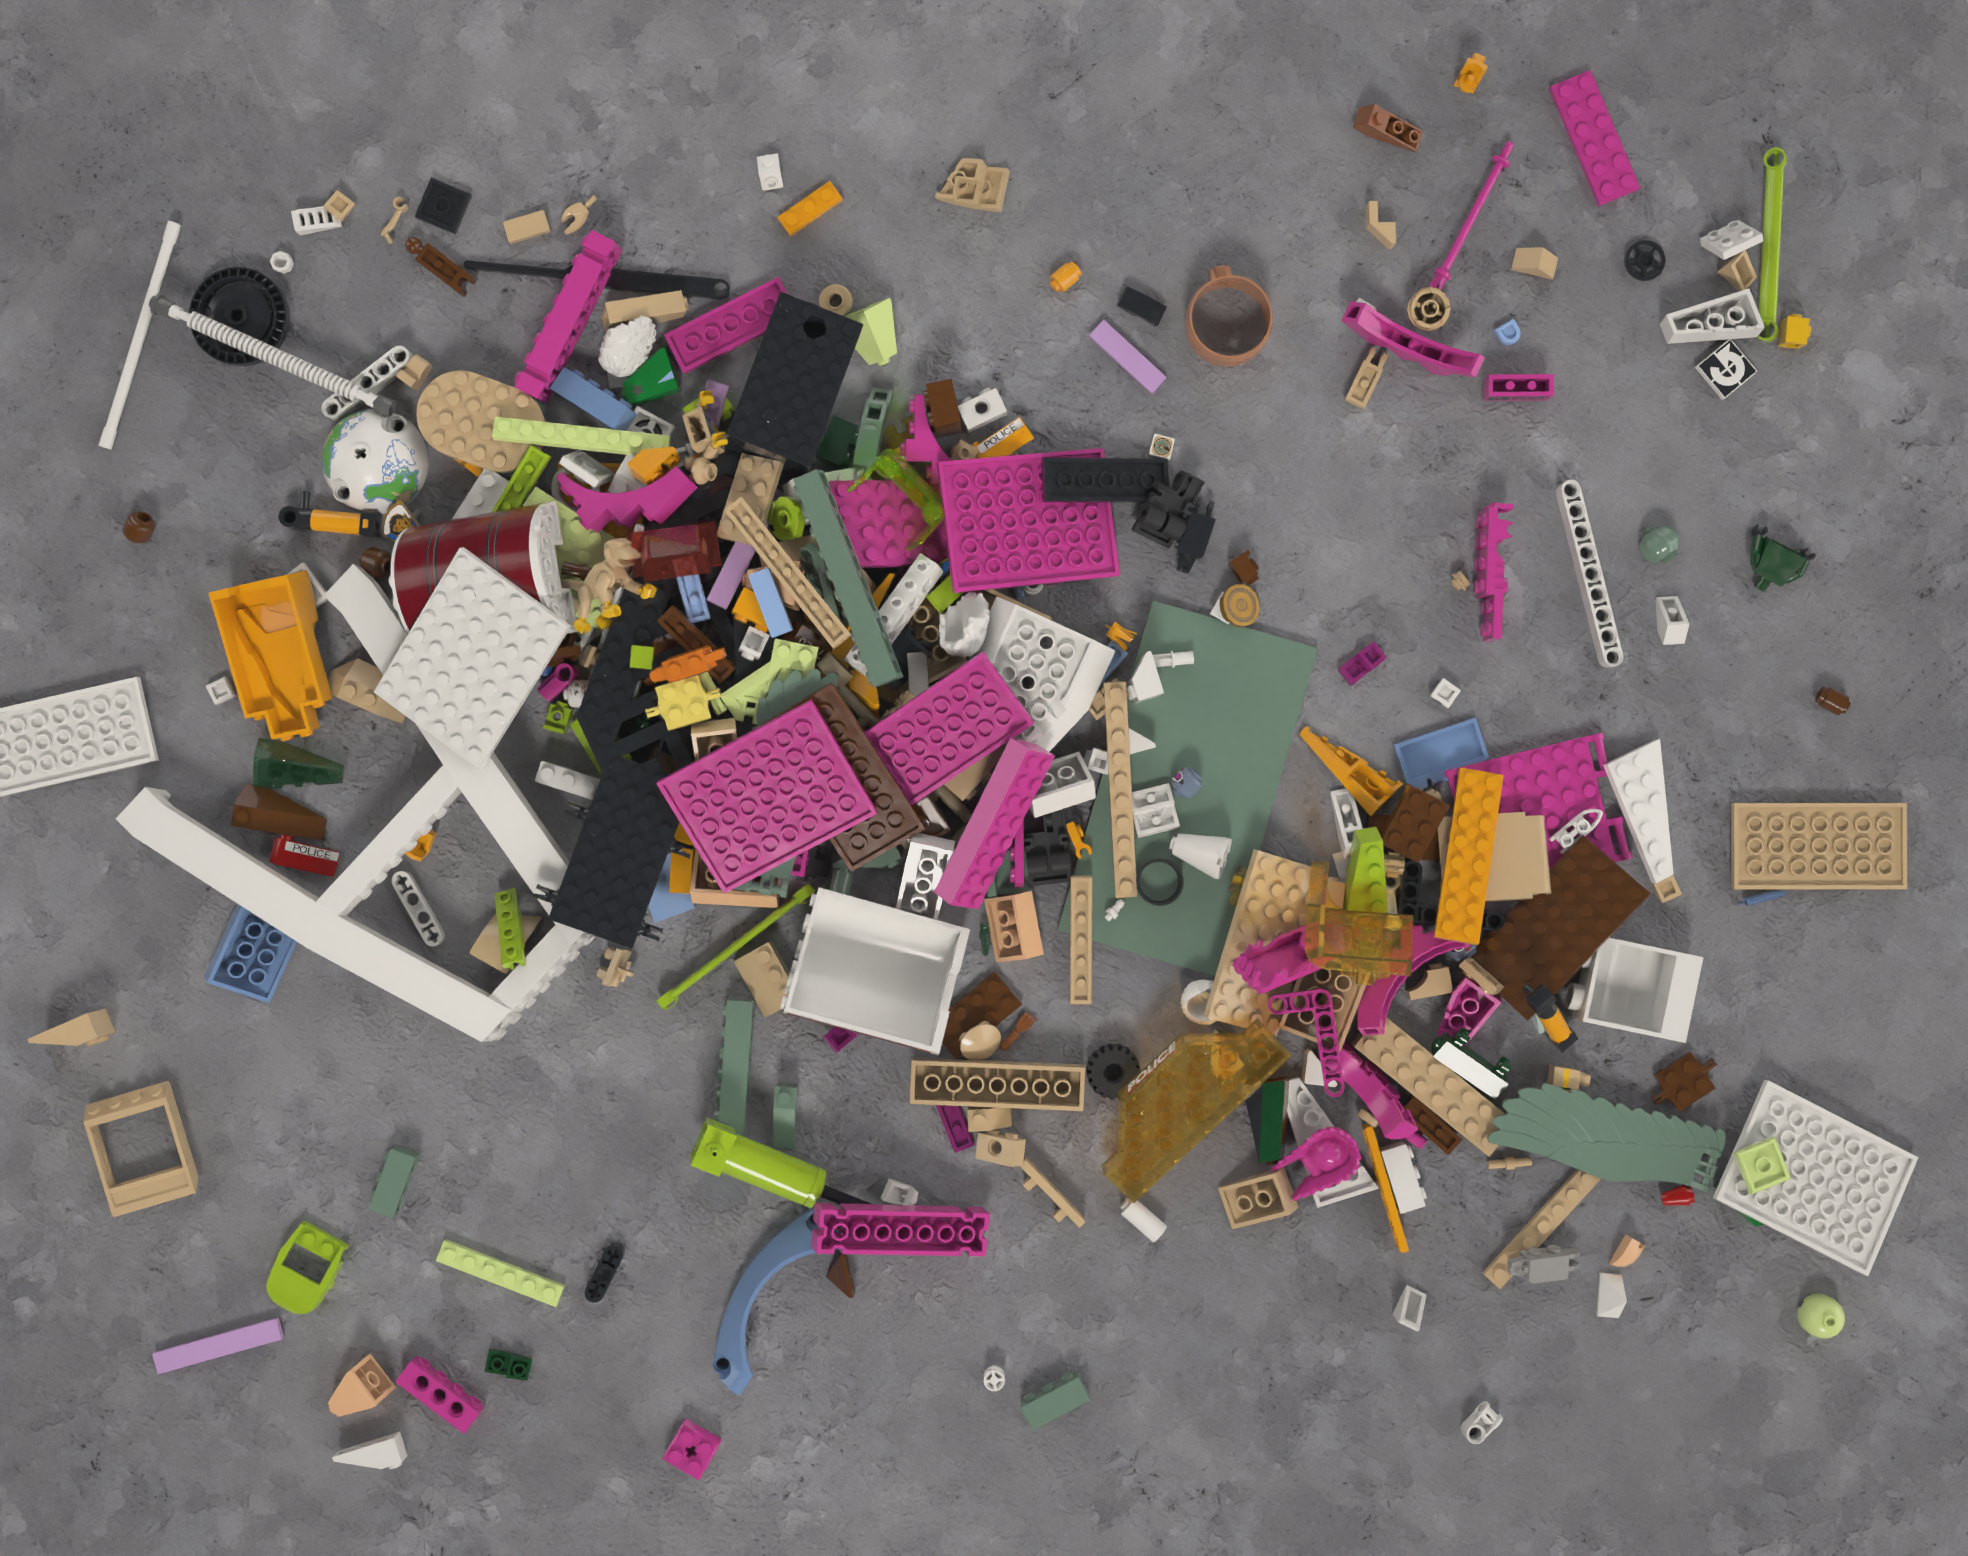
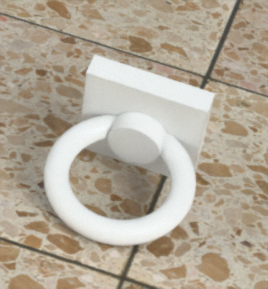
M581 450L564 455L559 462L563 467L555 473L552 479V496L576 512L579 508L569 505L562 498L559 488L560 482L556 477L561 472L566 475L573 473L574 477L579 481L590 484L593 491L600 492V486L612 481L615 473Z

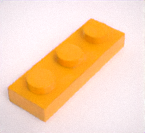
M829 181L777 218L791 237L843 201L831 181Z

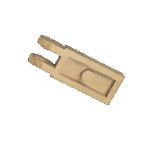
M1371 347L1366 359L1362 362L1344 401L1361 409L1366 407L1388 357V354L1384 352L1380 356L1377 366L1370 363L1376 353V348Z

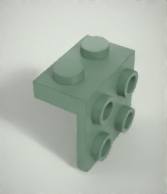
M1025 850L1023 888H1014V882H1010V867H1014V861H1010V851H1007L1001 866L993 878V883L987 890L988 897L1030 890Z

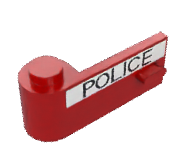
M280 834V837L275 836L268 862L334 877L340 856L339 851L299 843L293 840L294 836Z

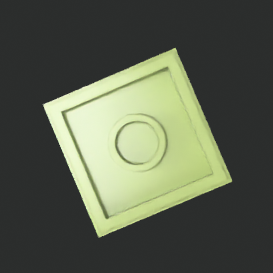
M1769 1137L1733 1152L1749 1194L1757 1193L1791 1179L1775 1137Z

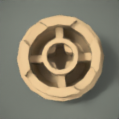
M1426 287L1413 294L1409 300L1407 311L1408 317L1414 326L1421 330L1431 331L1444 325L1449 318L1451 308L1449 299L1444 292L1438 288Z

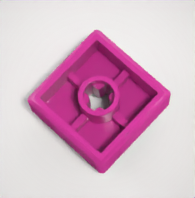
M684 1419L666 1450L663 1460L693 1478L700 1480L722 1440L692 1421ZM692 1446L696 1447L693 1453L689 1452V1448Z

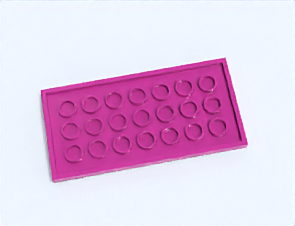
M982 651L864 732L911 805H913L1008 742L1010 738H1014L1032 726L1034 721L987 655Z

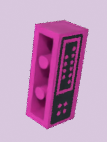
M1554 374L1487 375L1482 380L1483 401H1547L1554 396Z

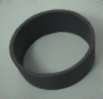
M1157 858L1146 862L1140 868L1136 878V886L1140 896L1146 902L1156 906H1164L1174 902L1180 896L1184 886V878L1180 868L1175 863L1167 859ZM1155 862L1170 865L1178 877V886L1175 893L1170 898L1162 901L1148 898L1140 888L1139 880L1145 867Z

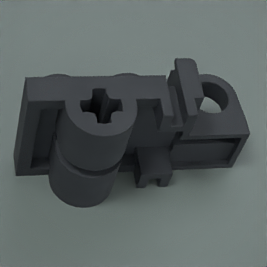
M1182 470L1177 473L1173 480V489L1154 481L1152 486L1157 490V493L1151 491L1131 530L1170 549L1173 541L1180 539L1186 528L1184 518L1192 513L1188 510V507H1195L1194 502L1205 481Z
M1064 809L1043 815L1044 829L1024 831V842H1028L1024 843L1029 887L1071 882L1067 838H1062L1067 837Z

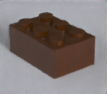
M952 379L927 383V390L923 391L931 432L936 433V438L962 433Z
M1407 783L1380 833L1383 845L1419 863L1450 805Z

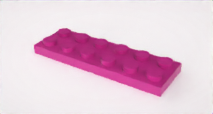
M1591 70L1551 86L1549 92L1598 207L1638 191L1640 186Z
M777 277L664 334L683 374L764 335L780 291L787 294L780 278Z

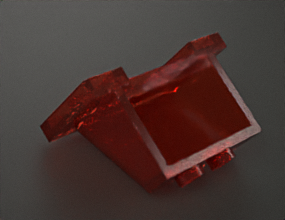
M715 521L627 533V538L631 541V547L641 554L640 558L632 559L635 562L632 566L633 576H643L644 582L711 573V567L722 565Z

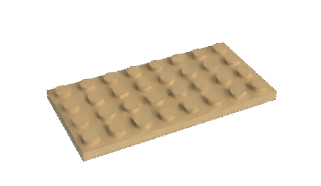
M1731 803V889H1907V803Z
M1253 850L1205 1008L1204 1017L1277 1036L1283 1014H1273L1268 1008V1001L1273 995L1290 993L1293 981L1260 995L1248 985V982L1242 979L1241 974L1235 972L1232 963L1234 959L1245 952L1248 944L1255 945L1258 940H1261L1263 942L1262 947H1265L1276 937L1311 923L1326 871L1259 850ZM1280 998L1274 999L1272 1007L1275 1010H1282L1284 1008L1283 1000Z

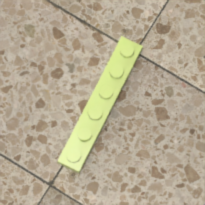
M447 1239L443 1241L436 1259L437 1262L554 1307L558 1306L565 1288L564 1284Z

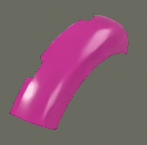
M1344 1041L1340 1052L1344 1081L1369 1107L1378 1121L1384 1137L1402 1139L1415 1133L1418 1130L1415 1120L1409 1109L1404 1110L1399 1102L1400 1095L1394 1086L1368 1058L1363 1060L1354 1052L1356 1048L1347 1041ZM1332 1058L1327 1059L1325 1062V1067L1330 1070H1335L1338 1066L1337 1061Z

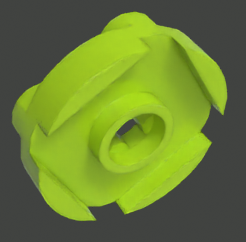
M791 496L779 497L777 501H773L768 513L769 525L773 524L775 530L772 532L781 541L799 539L803 535L805 516L802 512L803 505H800Z

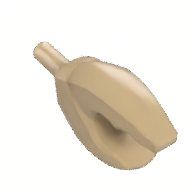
M595 195L586 203H574L564 211L561 218L562 223L566 222L570 217H575V221L564 231L566 235L577 231L584 225L589 215L587 208L597 200Z

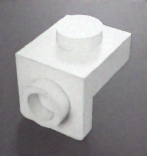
M778 153L758 156V173L762 190L782 188L783 181Z
M749 626L738 651L742 652L741 656L751 661L754 658L759 659L770 635Z
M889 1178L881 1199L894 1205H915L918 1199V1191L911 1185Z

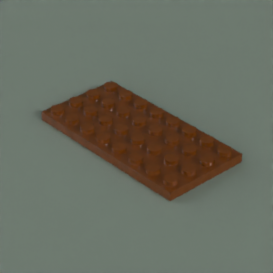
M830 682L758 725L757 728L810 699L813 700L877 810L876 815L830 838L839 855L852 872L923 831L925 825L833 682Z
M1584 835L1549 870L1551 894L1546 895V893L1533 895L1532 899L1521 900L1504 917V926L1498 931H1491L1475 948L1477 952L1470 957L1504 986L1498 994L1527 1021H1530L1536 1013L1525 1001L1524 998L1527 994L1522 991V987L1525 984H1529L1533 989H1536L1540 984H1543L1555 995L1651 895L1648 890Z

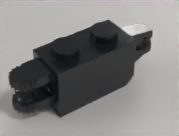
M1197 497L1191 515L1184 518L1186 521L1185 531L1182 537L1176 540L1174 547L1178 549L1176 553L1178 555L1176 571L1184 574H1189L1194 562L1202 559L1205 555L1216 521L1215 518L1210 517L1215 502L1210 501L1208 503L1205 515L1197 513L1202 503V498Z

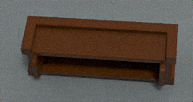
M1410 1094L1408 1096L1409 1099L1403 1105L1404 1110L1409 1109L1417 1128L1444 1153L1449 1155L1463 1139L1415 1096Z

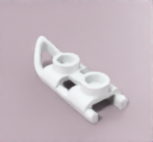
M1586 809L1549 840L1552 842L1556 839L1563 847L1560 853L1562 855L1565 854L1582 835L1586 836L1597 826L1603 812L1599 809ZM1587 813H1598L1597 818L1591 825L1583 817ZM1573 825L1574 829L1568 833L1566 830Z

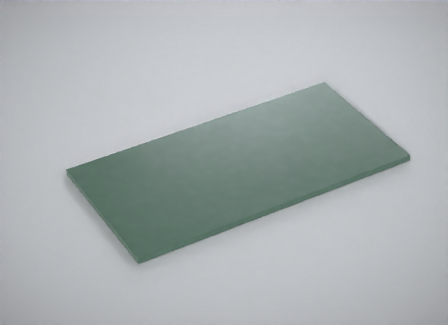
M1152 601L1131 676L1141 657L1148 651H1151L1152 655L1170 653V651L1174 653L1193 651L1194 664L1175 665V668H1172V666L1156 667L1164 693L1158 697L1135 704L1133 700L1129 701L1127 697L1128 728L1151 740L1156 745L1155 748L1130 754L1132 792L1167 783L1170 784L1172 789L1171 779L1183 767L1188 769L1192 767L1203 778L1201 781L1203 785L1191 799H1186L1183 796L1179 799L1172 792L1180 828L1138 838L1134 825L1136 878L1140 868L1146 862L1157 858L1167 859L1180 868L1184 878L1183 890L1174 902L1164 906H1156L1146 902L1140 896L1138 890L1137 897H1115L1108 775L1103 773L1083 839V843L1092 848V854L1089 855L1086 848L1081 849L1080 854L1082 858H1078L1073 876H1092V941L1215 976L1242 889V885L1232 879L1234 875L1245 879L1253 850L1260 851L1318 648L1250 628L1232 626L1233 624H1227L1219 619ZM1192 834L1232 839L1230 853L1227 854V863L1219 880L1214 879L1173 855L1172 849H1169L1173 836ZM1152 863L1145 867L1140 875V888L1152 900H1166L1177 889V874L1166 863ZM1071 884L1057 931L1070 934ZM1121 899L1124 901L1123 908L1117 913L1118 917L1107 921L1104 918L1107 915L1105 911L1115 905L1117 900Z

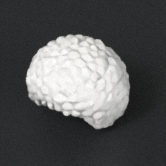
M1206 979L1193 981L1184 989L1180 1004L1182 1005L1183 1013L1186 1014L1185 1016L1189 1020L1202 1025H1210L1217 1021L1203 1016L1214 981Z

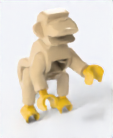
M626 538L611 539L605 543L604 556L606 559L593 566L584 582L575 579L561 581L562 588H572L578 591L580 605L573 594L572 598L575 614L578 611L580 618L574 622L573 626L581 634L583 631L588 633L591 629V625L586 622V618L589 617L592 600L599 599L601 602V614L596 618L595 622L604 630L605 627L609 629L612 620L609 618L621 615L620 607L617 604L612 605L614 591L622 587L637 595L640 594V597L643 599L653 598L657 588L655 586L645 584L643 587L642 584L635 582L626 572L624 567L633 566L635 562L632 559H638L641 556L635 548L631 547V541Z

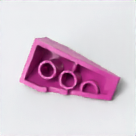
M1465 976L1452 992L1436 1037L1441 1036L1444 1032L1455 1037L1458 1030L1464 1028L1469 1032L1468 1036L1471 1040L1502 1003L1501 996L1499 994L1488 995L1479 988L1480 984L1474 979L1471 980Z

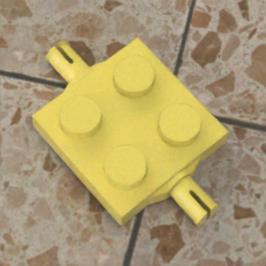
M697 675L655 687L658 696V706L645 709L648 718L661 714L666 722L668 731L711 719L708 700L719 698L721 695L718 688L705 692Z

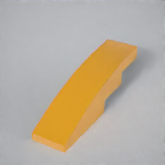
M680 841V842H683V843H686V844H689V845H693V846H694V844L691 843V842ZM695 846L693 850L681 849L691 855L690 859L671 852L669 893L690 894Z

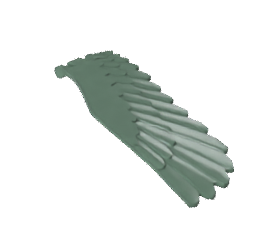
M1542 1083L1541 1089L1532 1087L1517 1090L1518 1098L1504 1100L1501 1106L1507 1111V1114L1496 1116L1492 1120L1493 1125L1498 1127L1499 1130L1491 1132L1487 1137L1489 1143L1546 1156L1610 1182L1665 1181L1684 1184L1707 1193L1710 1192L1711 1187L1709 1184L1711 1178L1714 1179L1718 1168L1716 1163L1718 1158H1721L1726 1140L1725 1132L1720 1128L1714 1131L1706 1124L1700 1127L1690 1120L1683 1122L1675 1115H1671L1669 1119L1663 1113L1655 1110L1650 1115L1641 1108H1633L1632 1110L1621 1103H1615L1614 1106L1602 1097H1596L1592 1100L1583 1091L1571 1089L1569 1093L1559 1086ZM1703 1153L1709 1154L1707 1162L1701 1161ZM1695 1173L1703 1175L1700 1183L1694 1181Z

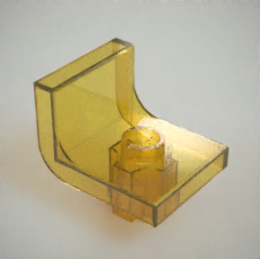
M1312 860L1305 936V952L1309 960L1322 969L1339 970L1341 975L1350 976L1355 980L1356 984L1374 985V982L1378 979L1390 978V974L1411 976L1413 915L1350 911L1340 908L1332 901L1328 891L1330 862Z

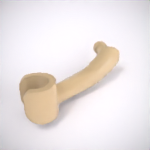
M402 197L394 199L393 205L396 211L389 223L381 231V236H384L389 244L393 243V240L388 233L396 226L401 213L408 210L407 204L399 207V204L404 200Z

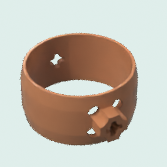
M1216 266L1215 268L1208 269L1209 281L1196 291L1189 303L1185 315V333L1194 352L1206 362L1221 367L1238 366L1253 359L1265 346L1273 327V311L1267 295L1255 282L1245 277L1231 275L1230 266ZM1220 288H1232L1252 297L1259 305L1264 317L1265 330L1261 343L1251 351L1235 356L1221 355L1208 349L1197 337L1192 324L1193 306L1203 295Z

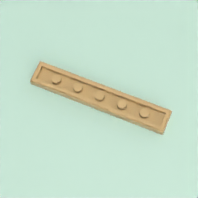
M1071 876L1070 1004H1092V876Z

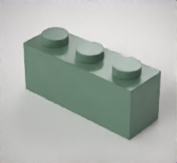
M398 1145L391 1148V1150H387L383 1162H386L383 1170L379 1171L376 1178L378 1185L376 1190L371 1192L368 1200L371 1203L368 1210L392 1219L399 1214L418 1164L420 1153Z
M1069 1372L1063 1375L1061 1380L1055 1384L1050 1382L1044 1385L1038 1393L1034 1394V1392L1025 1395L1021 1401V1409L1034 1431L1090 1401V1395L1078 1372L1074 1374Z

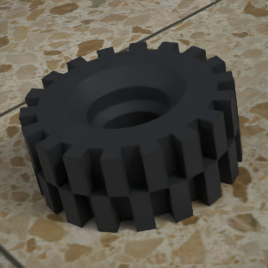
M1108 1043L1107 1046L1102 1045L1097 1051L1094 1050L1092 1052L1091 1058L1089 1057L1087 1061L1086 1072L1089 1084L1095 1093L1100 1094L1105 1099L1106 1097L1110 1098V1100H1115V1098L1123 1099L1125 1095H1128V1085L1133 1080H1135V1083L1131 1090L1137 1086L1136 1079L1140 1075L1141 1067L1136 1055L1128 1047H1123L1118 1043L1116 1045ZM1113 1063L1118 1064L1122 1068V1074L1116 1080H1111L1105 1075L1106 1067Z

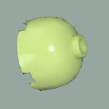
M1823 1293L1809 1295L1803 1300L1802 1306L1798 1308V1321L1801 1327L1812 1336L1821 1339L1832 1338L1843 1329L1845 1323L1843 1308L1834 1298Z

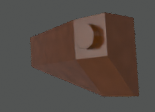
M246 783L234 804L230 826L324 840L327 819L297 804L292 799L275 792L270 787Z

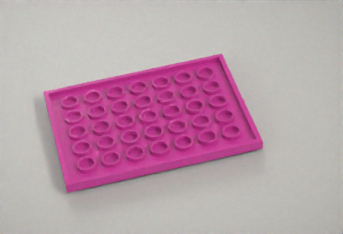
M1104 448L937 462L953 593L1120 576L1111 503H1043L1041 459L1105 458Z
M812 699L660 779L656 783L724 894L877 814L875 806Z

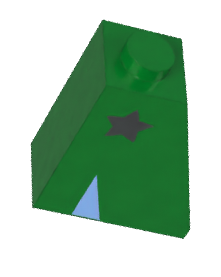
M665 347L660 348L622 384L624 391H621L623 400L631 404L632 408L681 392Z

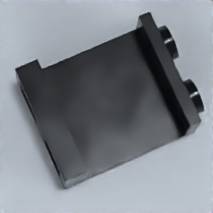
M909 623L905 625L891 645L903 674L902 678L887 683L893 690H899L909 679L907 653L923 652L927 659L933 653L930 650L931 645L924 638L919 639L914 634L916 630Z

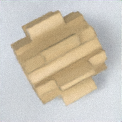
M1387 851V854H1384L1385 876L1397 878V875H1403L1405 866L1404 856L1399 855L1396 851Z

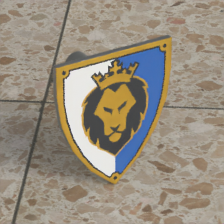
M402 499L388 509L384 516L383 537L396 542V539L403 530L420 525L417 520L423 516L422 511L416 509L414 512H411Z

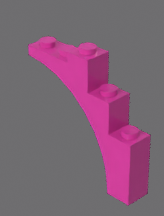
M1350 301L1341 320L1369 344L1387 347L1400 359L1418 362L1431 374L1442 376L1456 374L1475 378L1485 359L1481 354L1453 348L1414 333L1383 316L1367 303Z
M913 395V399H909V412H913V421H909V434L913 435V439L904 438V443L900 444V456H904V461H930V465H926V478H930V483H939L936 463L952 460L948 458L938 445L930 430L925 413L924 395Z
M677 466L664 477L646 487L617 494L600 493L586 489L563 472L556 477L561 483L559 488L566 495L569 496L571 494L574 497L572 502L579 508L575 513L581 518L580 524L585 529L589 530L591 528L597 533L611 519L617 525L621 526L623 524L629 529L643 515L651 522L655 520L662 524L698 488Z
M1417 924L1401 927V952L1388 950L1386 953H1379V978L1376 976L1369 977L1359 1002L1358 1029L1362 1035L1385 1034L1386 1017L1397 990L1406 978L1420 965L1442 953L1470 947V944L1434 938V931L1426 933L1423 926Z

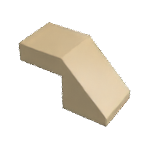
M1369 201L1365 207L1366 229L1387 249H1392L1396 244V222H1378V201Z

